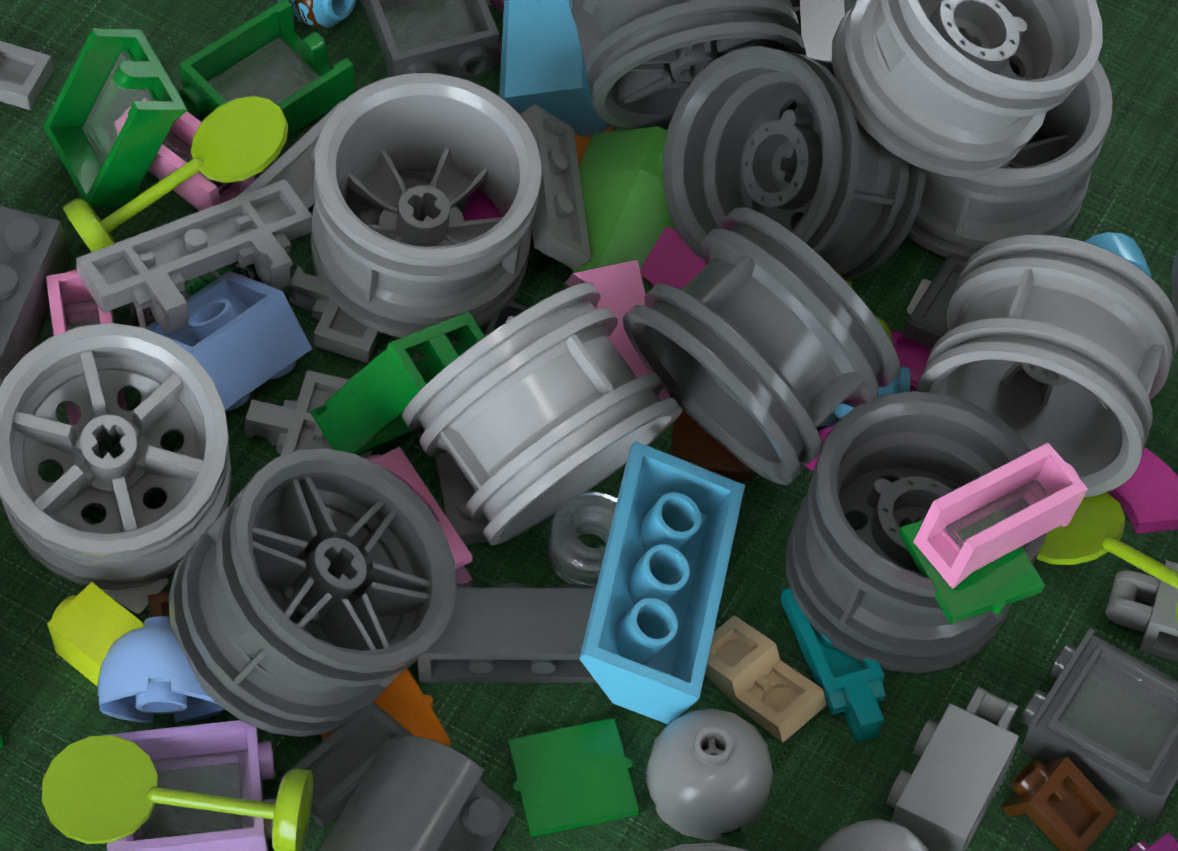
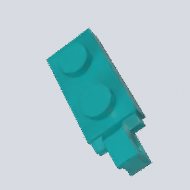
M790 588L782 590L780 602L814 682L824 691L827 707L831 714L844 712L848 727L857 744L879 738L881 736L879 731L881 724L884 723V717L877 702L884 701L886 696L882 685L885 675L880 663L864 658V662H860L832 646L831 640L822 633L820 635L811 626L810 621L796 603L792 590Z

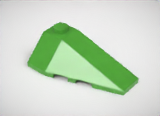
M655 126L593 134L579 166L591 259L576 270L573 269V273L638 260L639 268H641L666 226L676 229L668 211L663 187V152L668 130ZM642 279L645 293L647 294L653 287L649 286Z

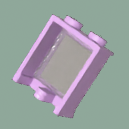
M241 720L108 734L134 742L150 756L158 774V787L276 803V798L265 800L263 780L275 779L272 742H260L257 727ZM156 803L149 819L133 834L115 842L107 843V851H269L268 838H272L273 819Z

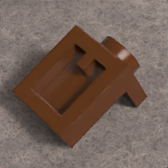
M1068 757L1043 764L1036 760L1025 766L1012 779L1010 787L1014 791L1001 806L1002 810L1009 817L1026 813L1060 851H1086L1118 813Z

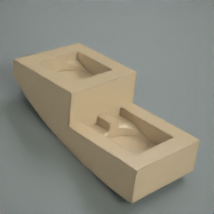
M735 615L714 631L705 675L745 714L782 743L827 706L824 691L821 687L781 661L776 643Z

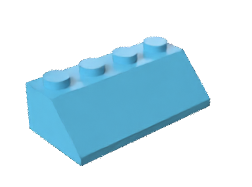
M504 0L499 97L521 113L535 104L574 128V133L580 136H593V134L603 133L611 125L598 117L591 98L592 90L587 80L585 62L569 0Z
M634 441L629 449L579 659L613 704L668 724L683 714L700 698L745 485L637 441Z

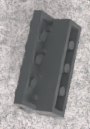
M406 736L387 739L382 744L318 851H492L515 809L480 780L484 769L458 751L422 737Z

